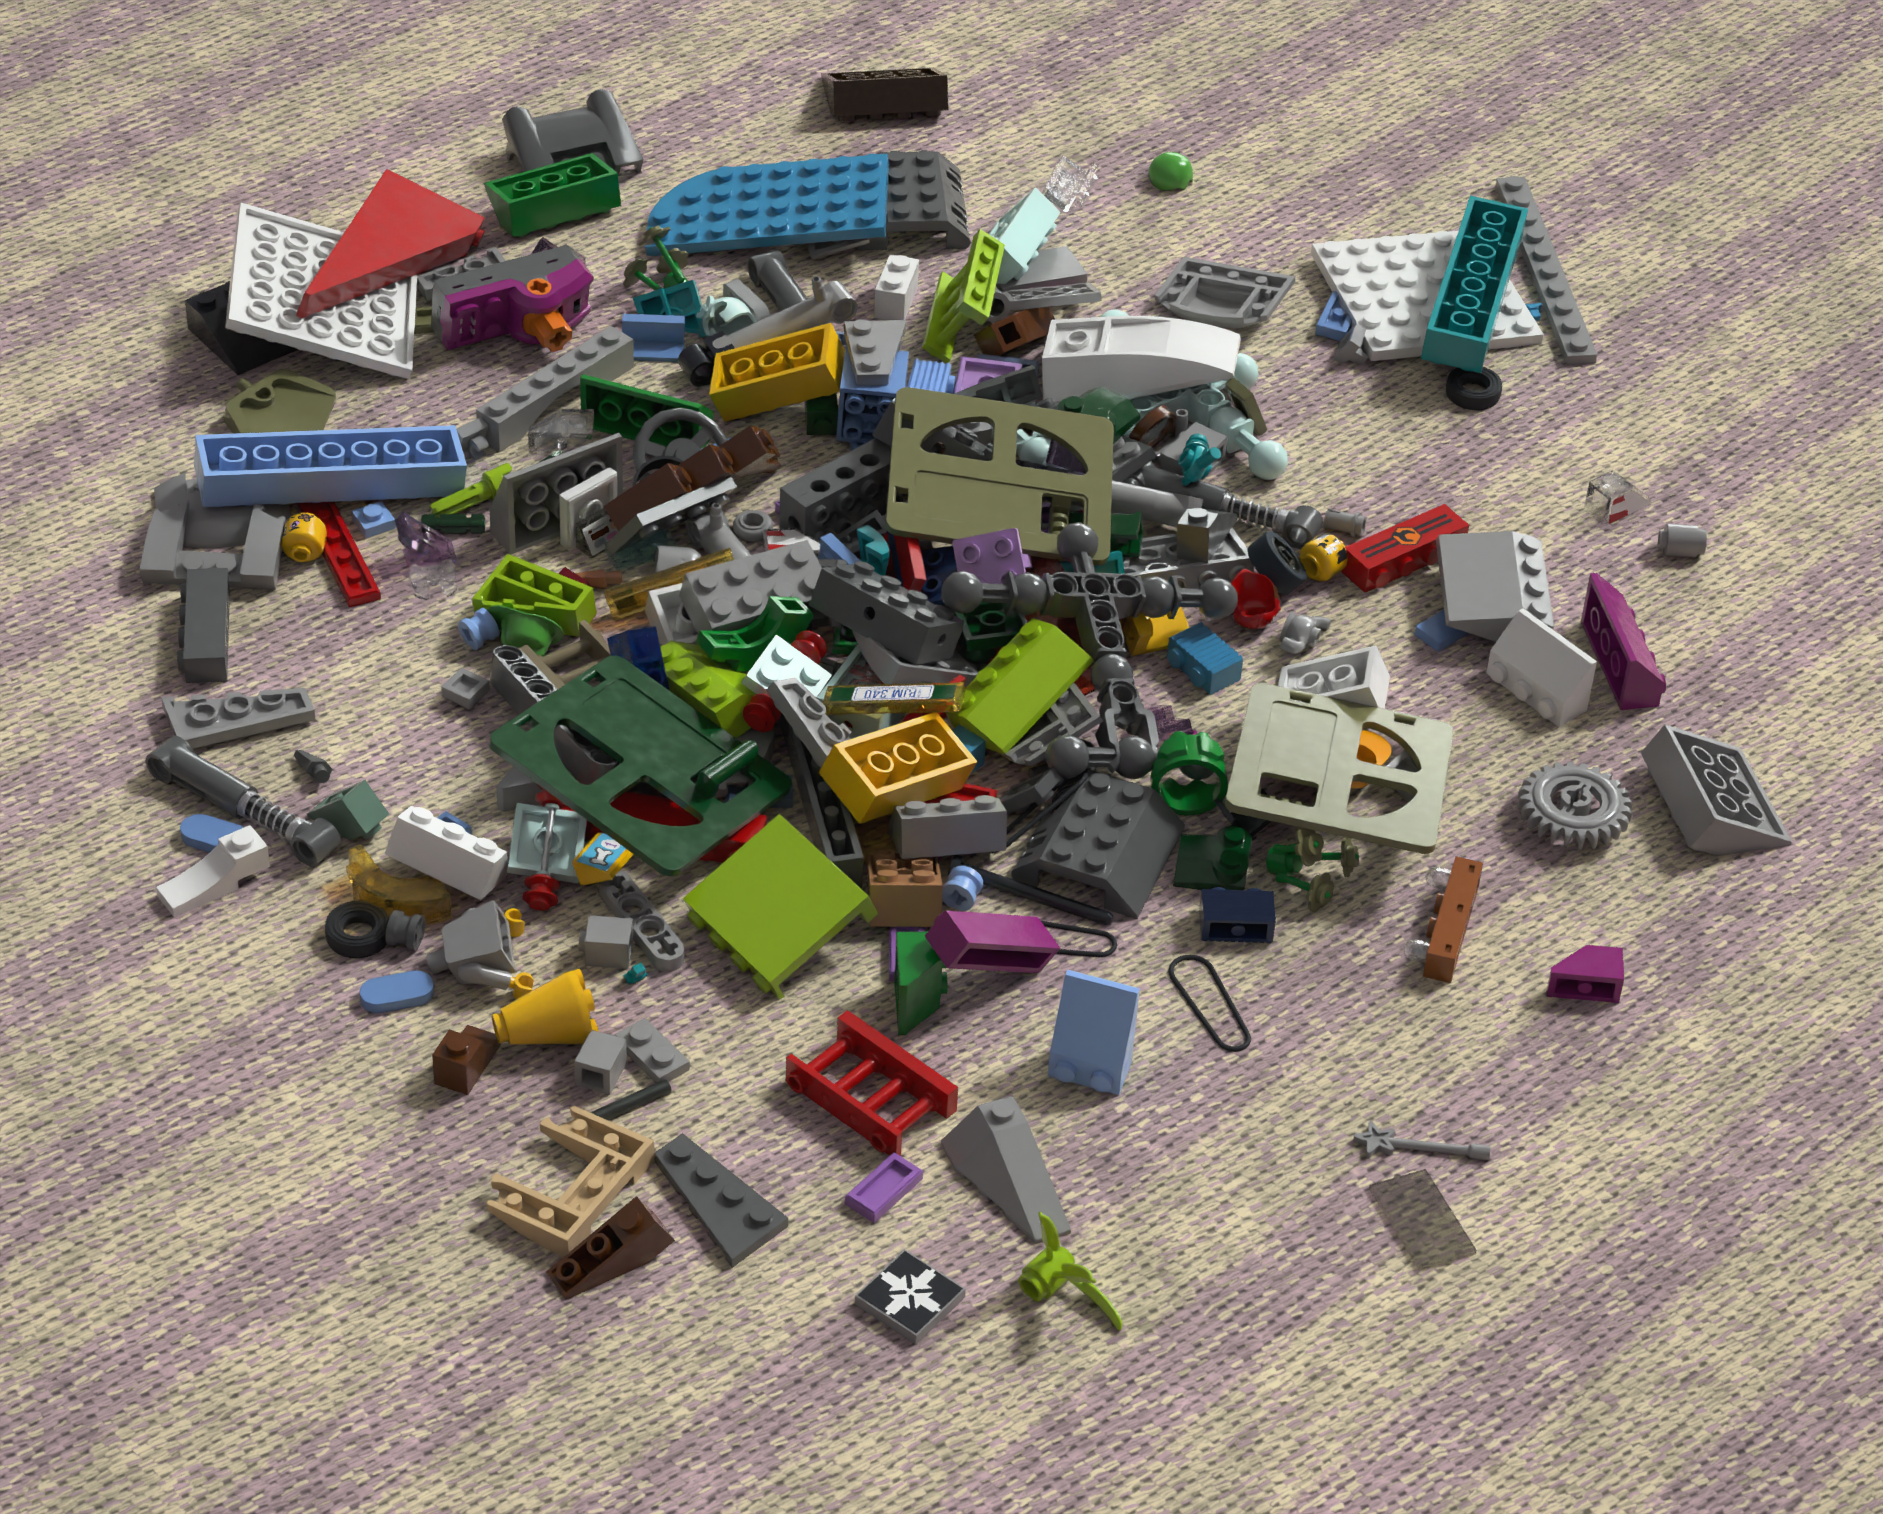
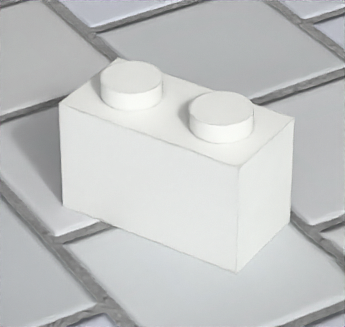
M889 255L875 289L874 318L883 320L906 319L918 289L919 259L908 258L903 255Z

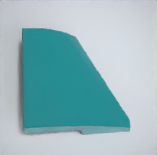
M695 280L633 297L637 314L685 316V332L699 334V337H707L702 319L696 317L697 313L701 311L702 303Z
M869 525L857 529L861 556L859 560L872 565L874 572L885 576L889 561L887 542L880 533Z

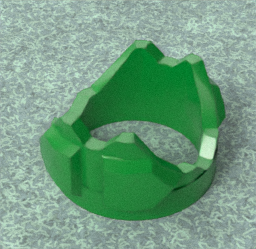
M1181 731L1173 732L1170 738L1165 740L1160 747L1157 759L1153 763L1150 776L1151 788L1159 793L1177 815L1191 816L1212 810L1217 806L1214 800L1218 798L1222 802L1228 791L1227 772L1224 763L1225 754L1218 742L1211 739L1205 732H1199L1196 735H1187ZM1183 765L1204 766L1215 772L1220 779L1214 785L1206 784L1201 780H1192L1188 785H1180L1170 777L1164 782L1159 783L1167 772Z

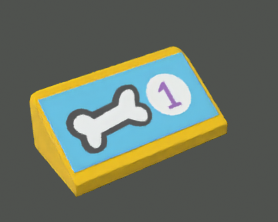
M597 833L573 859L572 864L580 885H588L612 880L634 854L607 834Z

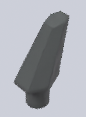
M303 750L295 751L294 757L312 778L319 783H325L329 780L333 769L325 760Z

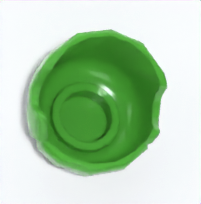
M1165 152L1154 158L1149 166L1148 174L1153 186L1160 190L1171 191L1177 188L1185 190L1189 181L1193 182L1192 165L1187 157L1178 152Z

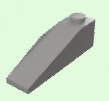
M1013 1096L976 1106L941 1140V1146L954 1170L963 1179L967 1177L977 1186L979 1193L986 1200L991 1199L1005 1212V1217L1035 1244L1043 1242L1038 1216L1039 1212H1042L1043 1215L1048 1216L1052 1220L1059 1237L1071 1234L1070 1225L1030 1126Z

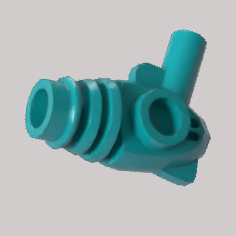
M1193 434L1189 437L1178 459V465L1182 467L1184 475L1182 480L1184 486H1187L1190 482L1194 483L1200 479L1203 480L1211 471L1212 463L1221 457V452L1217 447L1209 449L1207 438L1202 434Z

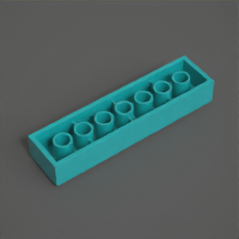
M1470 195L1427 326L1421 359L1431 361L1434 364H1445L1461 368L1464 371L1482 372L1522 240L1528 208Z

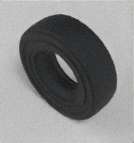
M1483 367L1482 372L1479 373L1455 368L1448 375L1446 395L1451 402L1459 407L1469 410H1484L1496 405L1501 397L1502 381L1491 369ZM1477 384L1484 387L1485 390L1472 391L1464 388L1463 385Z
M359 900L343 903L334 908L327 916L325 922L326 941L334 952L344 957L365 958L375 955L387 945L386 929L389 916L381 906L369 901ZM357 922L367 923L372 927L371 932L362 936L347 935L344 929L347 925Z

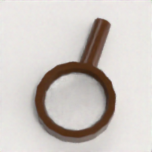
M1168 406L1157 407L1137 423L1131 431L1129 438L1154 448L1168 434L1174 433L1176 415Z

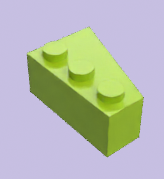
M508 553L472 598L474 613L481 608L487 610L494 605L506 606L525 613L549 618L561 627L563 635L580 637L579 622L586 620L590 624L597 614L593 587Z

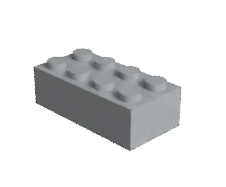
M808 540L685 573L679 594L697 633H699V630L734 631L750 625L763 612L769 596L798 597L813 613L812 620L827 616L809 606L822 567Z

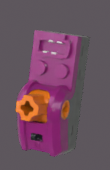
M564 245L434 280L431 328L446 350L505 334H510L513 338L526 344H541L543 348L547 347L551 352L562 350L563 346L572 340L571 328L590 313L591 307L588 304L589 289L594 277L574 249Z

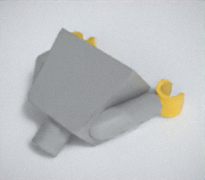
M494 900L478 908L468 909L461 917L444 925L442 928L444 948L426 955L430 970L433 974H438L450 969L459 984L462 985L480 984L502 990H507L508 987L513 988L512 994L515 999L531 992L534 983L531 974L522 972L515 978L511 977V974L516 972L511 937L521 936L525 928V922L521 920V912L516 908H511L503 915Z

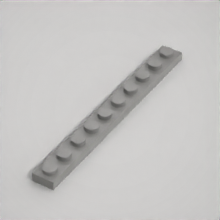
M1518 176L1497 178L1495 187L1502 203L1528 208L1520 250L1566 365L1596 363L1597 352L1526 178Z

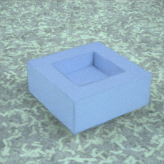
M382 501L351 511L353 522L365 538L396 529L395 519Z

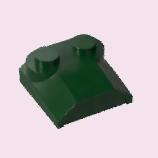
M1103 387L1088 390L1079 397L1070 396L1058 404V410L1109 419L1114 426L1113 444L1140 420V413L1128 398Z
M981 602L973 612L965 614L954 613L955 616L965 621L958 640L963 655L975 663H985L995 657L997 650L1006 646L1027 623L1025 615L1014 610L1011 615H1005L1002 603Z
M1227 826L1220 829L1217 834H1181L1173 886L1196 890L1212 889L1215 887H1222L1226 890H1245L1252 843L1250 833L1239 826Z

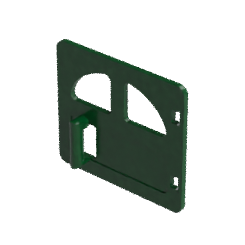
M620 656L606 657L493 731L488 742L493 752L654 870L665 876H676L785 797L792 786V780L788 775L758 755V746L755 741L746 740L740 742ZM596 678L600 684L592 687L587 682ZM529 722L533 726L532 729L526 732L520 728V726ZM559 725H567L573 728L620 764L592 784L585 785L577 782L565 768L557 754L554 744L555 728ZM738 771L754 782L726 803H722L714 798L719 785ZM699 774L696 784L693 783L691 779ZM646 782L697 818L700 823L691 826H667L651 823L627 815L613 808L610 803L638 783Z

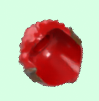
M1248 569L1241 570L1231 581V584L1238 593L1237 607L1231 615L1234 621L1242 627L1250 629L1265 628L1268 624H1271L1273 618L1281 610V598L1278 595V589L1265 575L1251 572Z

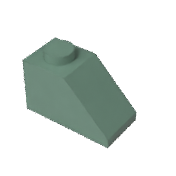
M363 780L330 794L309 811L307 815L314 821L317 818L328 820L342 837L350 841L360 836L364 840L373 836L382 828L379 823L389 815V812L366 780Z

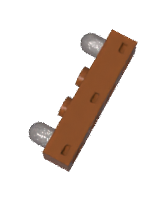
M1455 856L1452 870L1432 867L1426 872L1425 879L1429 886L1445 890L1444 894L1438 892L1433 913L1438 914V917L1431 916L1428 924L1426 937L1431 938V941L1410 939L1403 947V952L1408 959L1425 963L1423 977L1447 983L1452 982L1478 892L1483 862Z

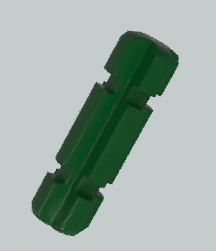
M424 514L421 517V530L424 534H435V530H440V534H466L467 530H471V534H482L485 532L486 527L483 514H471V517H467L466 514H440V517H435V514Z

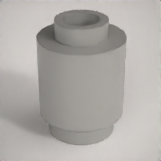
M1666 524L1664 530H1659L1658 549H1663L1664 556L1695 558L1697 554L1704 555L1707 545L1706 529H1699L1698 525Z

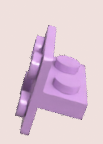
M1017 528L956 539L952 542L957 571L972 573L980 579L981 583L1002 584L1007 572H1013L1015 577L1017 574L1026 573L1025 569L1032 568L1031 556L1029 554H1022Z

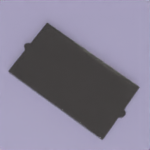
M1426 1169L1402 1176L1395 1174L1392 1179L1369 1185L1370 1192L1419 1271L1441 1264L1451 1265L1454 1260L1476 1254L1475 1246Z

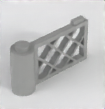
M1090 282L1000 291L996 287L990 315L987 320L994 323L1006 318L1011 310L1102 301L1101 291Z

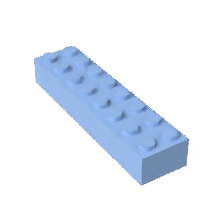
M455 425L195 435L194 468L203 507L254 506V504L285 505L289 503L351 502L357 500L417 499L428 497L444 498L465 488L467 464Z

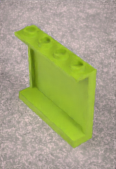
M780 814L682 898L690 910L686 914L690 922L699 931L705 927L710 932L708 935L709 939L721 952L727 948L732 953L729 956L730 959L743 973L749 969L754 974L752 980L761 991L767 994L771 990L779 999L785 997L779 985L855 917L859 915L868 923L878 915L869 895Z

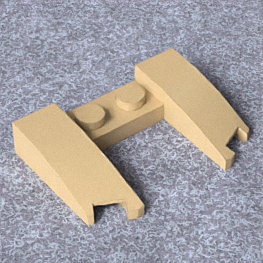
M576 1106L570 1107V1113L574 1120L558 1126L549 1117L542 1120L539 1124L542 1133L590 1163L558 1200L552 1199L495 1173L492 1176L491 1186L493 1189L500 1191L498 1202L487 1200V1210L522 1236L562 1257L567 1255L591 1234L592 1223L628 1182L635 1185L655 1161L654 1140Z

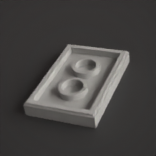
M1068 246L1037 251L1039 253L1038 256L1028 265L1030 268L1020 279L1016 280L1013 277L1006 284H996V287L1000 291L1087 283L1088 274Z

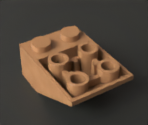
M892 849L875 850V853H867L868 895L878 912V915L869 922V927H932L936 917L942 913L943 885L938 856L902 859Z

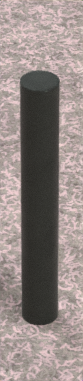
M664 1079L590 1113L609 1121L670 1094L671 1086Z

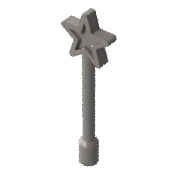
M1373 1121L1368 1123V1132L1356 1133L1353 1139L1354 1142L1367 1146V1158L1372 1157L1377 1151L1393 1155L1394 1147L1467 1155L1470 1159L1488 1161L1490 1157V1145L1471 1143L1469 1146L1394 1138V1129L1379 1130Z

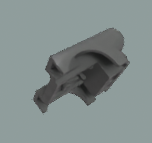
M603 89L593 91L586 101L587 106L532 117L528 109L516 106L510 108L502 118L508 141L506 145L508 161L513 160L515 154L523 172L593 153L618 174L621 167L634 165L635 171L638 173L641 172L644 159L611 91Z

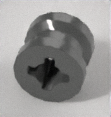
M394 910L387 924V945L397 946L403 944L408 949L417 951L425 932L424 915L414 914L411 917L406 916L403 911Z

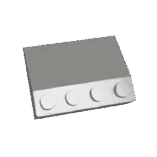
M620 433L503 477L490 507V531L510 555L560 536L559 495L609 467L616 471L617 497L623 493L622 436Z
M1514 531L1438 535L1436 546L1446 626L1496 642L1517 612L1524 608L1548 627L1554 628L1541 540L1531 535H1523Z
M1664 724L1641 752L1647 765L1648 773L1654 778L1659 788L1660 796L1666 801L1672 813V819L1678 824L1685 837L1684 842L1693 851H1702L1712 855H1725L1789 846L1792 843L1741 748Z

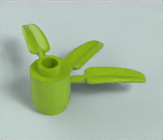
M1039 1212L1042 1241L1046 1248L1022 1269V1275L1018 1278L1022 1291L1038 1302L1043 1298H1050L1067 1281H1070L1111 1319L1118 1331H1121L1123 1326L1122 1320L1112 1303L1092 1284L1097 1281L1093 1278L1091 1271L1082 1265L1075 1264L1073 1255L1066 1248L1060 1246L1059 1235L1052 1220L1048 1216L1043 1215L1042 1212Z

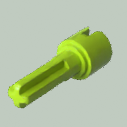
M505 463L484 472L480 482L433 502L430 505L432 514H435V517H440V514H456L487 499L493 501L503 477L512 471L511 465Z

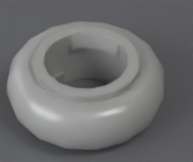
M748 510L737 515L733 521V530L736 536L742 540L758 542L767 538V531H773V522L770 516L764 512Z

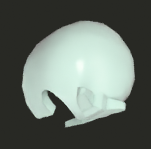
M708 296L705 304L701 305V311L696 315L697 318L702 319L707 337L722 330L727 336L757 322L748 307L742 301L733 297H723L714 300L712 296Z

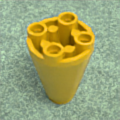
M580 969L559 975L500 1008V1013L491 1015L494 1032L499 1044L508 1042L509 1045L584 1044L592 1030L598 1031L595 1019H590L589 1014L590 1011L595 1010L594 1000L590 989L585 990V982Z

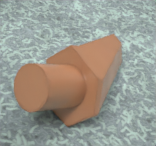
M604 569L576 573L588 581L590 587L606 589L607 585L622 583L620 570L605 572Z

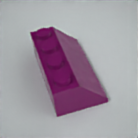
M1590 573L1581 624L1620 710L1658 707L1661 695L1666 691L1665 676L1663 673H1659L1655 655L1652 651H1649L1645 643V634L1637 626L1633 608H1629L1623 594L1598 573Z

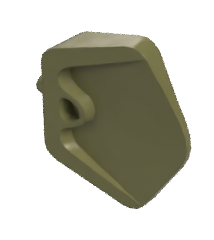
M288 369L277 370L254 385L245 377H242L235 385L241 393L227 402L223 420L233 434L324 430L335 405L336 393L331 387Z

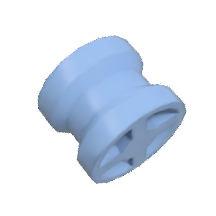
M484 608L475 611L474 617L470 619L464 618L458 622V629L462 638L473 650L481 648L484 641L487 639L494 640L500 634L496 621Z
M954 867L948 875V881L943 885L942 901L947 906L961 911L971 909L976 901V895L979 894L983 887L981 875L971 867Z

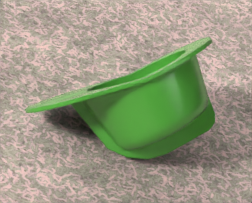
M494 605L487 609L496 621L499 630L502 631L501 642L503 645L517 648L528 645L537 655L543 657L550 645L558 643L563 638L561 627L553 620L544 616L525 613L501 605Z

